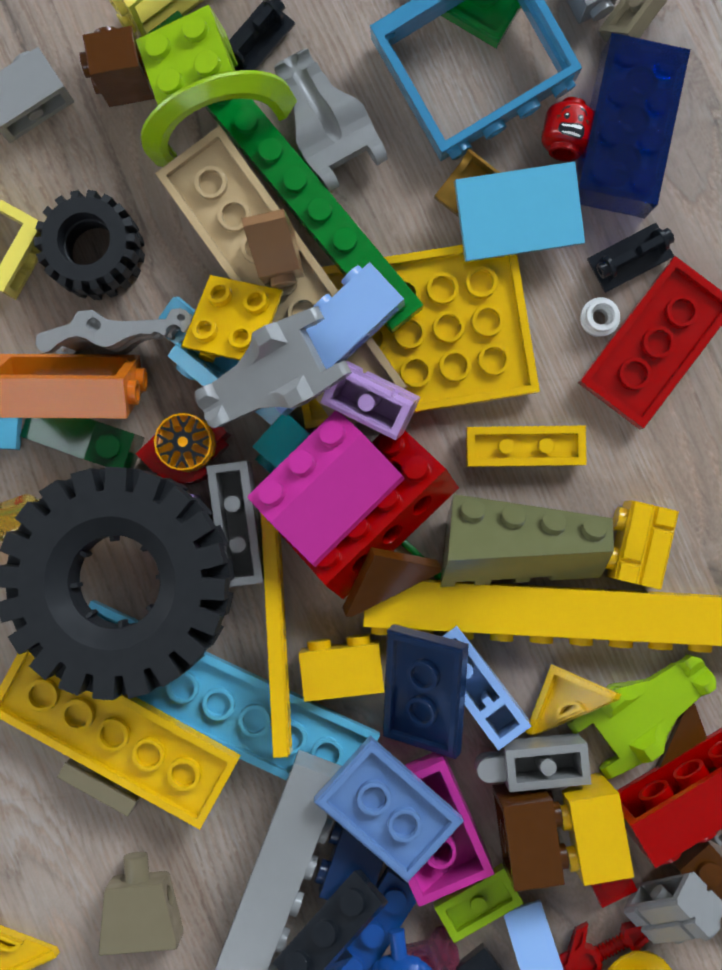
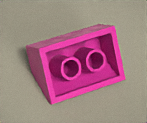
M335 410L247 498L316 567L405 478L359 429L342 413Z
M434 752L405 764V766L461 814L464 822L409 880V886L419 907L495 875L489 853L446 756Z

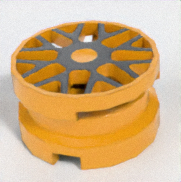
M179 413L173 414L162 421L156 429L154 446L156 454L165 465L172 469L191 472L207 465L211 457L214 456L216 440L214 432L206 422L195 415Z

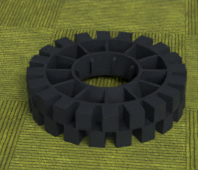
M122 467L89 468L71 473L70 479L66 481L56 480L40 490L39 493L42 498L38 502H27L15 517L21 523L18 530L6 532L0 548V552L9 555L7 564L0 565V588H6L7 596L6 600L0 601L1 623L13 621L17 631L8 636L17 653L20 655L29 651L35 658L29 667L44 680L54 675L60 678L61 681L58 688L77 696L85 691L93 692L92 699L115 700L119 696L126 694L128 699L149 694L155 688L166 686L194 666L205 656L206 650L214 645L224 628L221 624L224 616L230 612L233 593L229 592L230 580L234 579L233 559L227 558L224 547L229 543L221 525L215 526L209 517L212 512L200 498H193L187 493L188 488L171 478L160 477L154 472ZM120 536L135 540L142 545L140 550L143 552L149 551L158 567L159 574L156 575V579H160V588L155 604L152 603L146 607L149 613L137 623L129 624L128 619L120 620L118 624L104 620L97 615L99 611L90 609L82 595L81 586H83V582H80V571L83 561L86 557H90L93 554L90 550L98 542L108 537L110 542L120 541Z

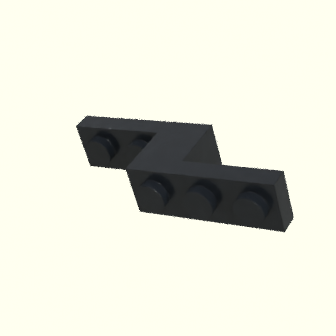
M361 869L355 870L273 961V964L278 970H341L353 957L347 948L388 903L387 899Z

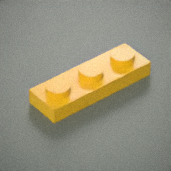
M586 425L465 428L466 467L587 465Z

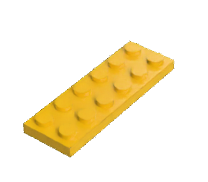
M29 651L20 655L17 653L0 685L1 720L195 828L201 829L241 756L240 754L137 697L128 699L126 694L119 696L115 700L92 699L93 692L85 691L77 696L58 688L61 681L60 678L54 675L44 680L29 667L35 659Z

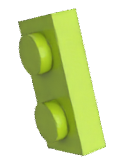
M502 863L493 868L495 875L433 902L434 909L454 943L524 904L519 892L514 891Z

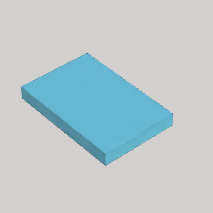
M575 161L462 178L454 181L465 262L585 243Z

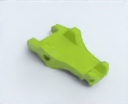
M685 653L682 659L670 663L646 679L608 684L606 688L621 694L618 701L566 722L573 734L581 732L591 724L595 726L615 754V756L608 758L599 766L605 778L612 779L638 765L653 762L664 753L667 736L677 718L701 696L710 694L716 689V678L706 667L702 658Z

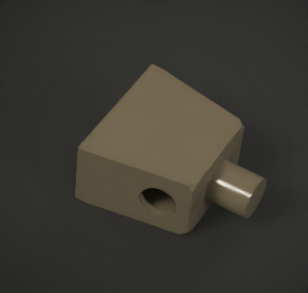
M139 851L126 854L123 857L125 874L113 876L105 888L99 956L177 949L184 932L169 872H149L147 852Z

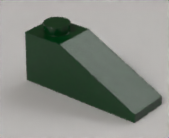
M26 418L20 437L105 467L135 468L138 459L135 453L141 449L145 437L89 418Z

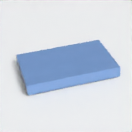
M371 735L314 796L315 804L407 883L464 822L461 814Z

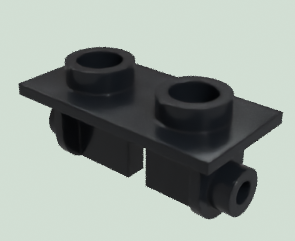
M263 0L229 40L238 64L234 67L235 71L257 70L294 27L295 22L283 12L285 5L281 0Z
M654 223L587 258V261L603 291L606 293L673 258L674 254L670 249V244L674 242V235L669 228L662 230L657 223Z

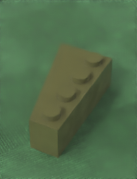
M453 494L445 527L440 587H453L456 582L473 581L474 585L491 584L492 580L513 579L514 583L530 582V579L535 577H549L551 581L601 578L614 552L613 518Z

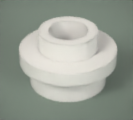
M603 297L594 298L582 308L580 322L588 334L594 337H605L614 332L618 327L620 311L617 305L610 299ZM594 312L604 314V324H597L593 320Z

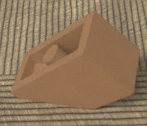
M284 209L241 218L258 277L264 285L271 284V288H284L294 285L296 283L295 278L304 277L295 230Z

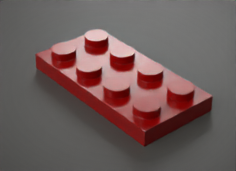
M674 256L577 383L639 430L644 429L722 326V290Z

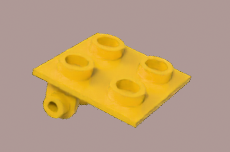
M210 275L181 346L200 351L199 357L210 363H213L215 358L220 356L240 361L250 345L252 333L264 325L272 323L284 291Z

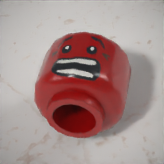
M567 97L563 101L551 105L545 115L541 136L542 145L549 152V155L556 160L570 162L586 154L592 147L596 127L595 112L586 105L584 100L577 97Z

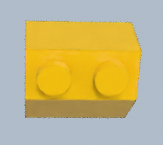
M601 773L591 774V785L570 786L562 790L564 803L560 805L563 816L562 830L569 831L571 846H566L570 872H576L584 886L634 878L619 792Z

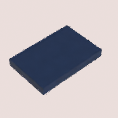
M396 624L387 629L384 737L453 759L460 755L468 643Z

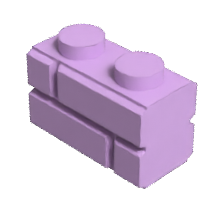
M346 361L352 373L341 382L326 390L320 403L397 440L406 430L420 400V396L369 371L363 373V368Z

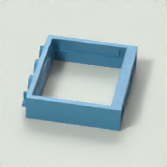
M411 0L370 25L373 44L440 161L449 156L452 160L462 157L468 149H472L471 143L483 136L486 140L497 136L506 129L505 123L518 115L520 119L532 115L541 107L540 102L552 94L557 99L576 86L574 81L577 80L582 66L545 0H518L558 73L447 140L444 139L392 45L465 0Z

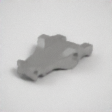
M309 49L300 50L275 65L276 75L289 85L297 100L293 111L295 113L298 154L329 192L340 186L332 170L365 151L369 153L376 165L388 160L384 145L367 114L364 104L353 96L333 87L318 63L312 59Z
M318 306L264 325L254 331L250 345L238 364L211 384L195 391L196 403L203 410L204 419L209 426L213 428L225 426L227 423L261 408H294L296 406H303L352 373L346 361L336 363L326 369L306 331L307 328L315 326L324 320Z
M176 308L169 312L166 319L114 321L104 318L93 310L77 311L70 324L41 332L37 335L35 341L37 348L46 353L80 354L91 347L100 346L124 355L147 340H161L164 337L174 340L175 334L178 331L187 332L193 315L184 309Z

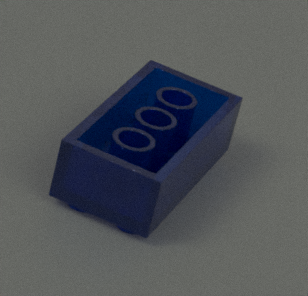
M617 33L611 34L600 56L590 107L593 109L594 115L588 143L583 154L578 159L576 168L580 205L644 219L658 205L691 49Z

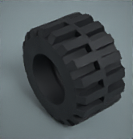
M79 190L70 192L71 198L68 200L62 195L55 199L58 205L53 210L47 206L42 212L47 217L45 222L38 220L35 228L41 233V237H34V246L41 251L36 256L39 263L45 267L44 271L66 290L84 299L88 295L93 300H102V294L105 293L112 298L118 295L116 288L120 286L127 290L132 285L128 281L129 277L133 275L138 278L141 270L138 268L137 263H144L145 254L141 250V247L145 246L144 240L138 232L140 229L120 203L117 204L112 197L105 193L101 197L97 191L87 190L86 196H83ZM94 228L109 230V247L101 259L88 265L74 263L73 247L77 238L82 233Z

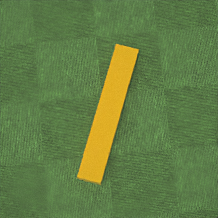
M261 513L273 758L288 757L293 752L281 535L278 533V530Z

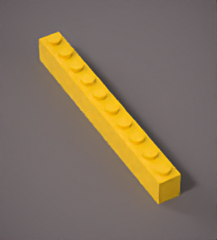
M426 579L365 610L363 616V627H371V634L387 635V629L393 624L434 634V631L448 632L457 625L468 640L474 639V633L490 634V640L500 642H513L514 635L529 636V642L538 644H553L554 637L569 638V644L577 646H593V639L609 640L608 646L616 648H633L634 641L648 642V648L655 650H673V644H688L689 651L704 653L713 652V646H722V595L504 583L474 585V582L467 581L456 582L453 587H440L441 580Z

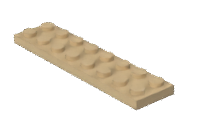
M219 125L155 174L230 279L271 287V284L264 285L258 277L241 218L280 209ZM296 231L304 277L295 278L296 283L294 285L276 288L284 292L272 323L312 308L326 294L333 297L338 292ZM372 337L346 360L363 368V373L369 371L407 389L403 380ZM323 392L316 399L327 415L330 416L335 410L320 403ZM344 415L354 426L360 423Z

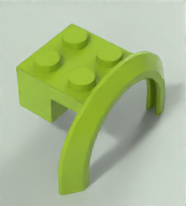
M206 5L136 39L158 105L143 124L140 139L144 152L157 166L164 167L177 157V153L168 144L169 138L176 126L187 116L207 105L230 99L257 100L268 105L278 120L281 121L288 117L297 103L296 97L289 85L279 76L257 70L235 71L234 67L238 64L227 33L210 5Z

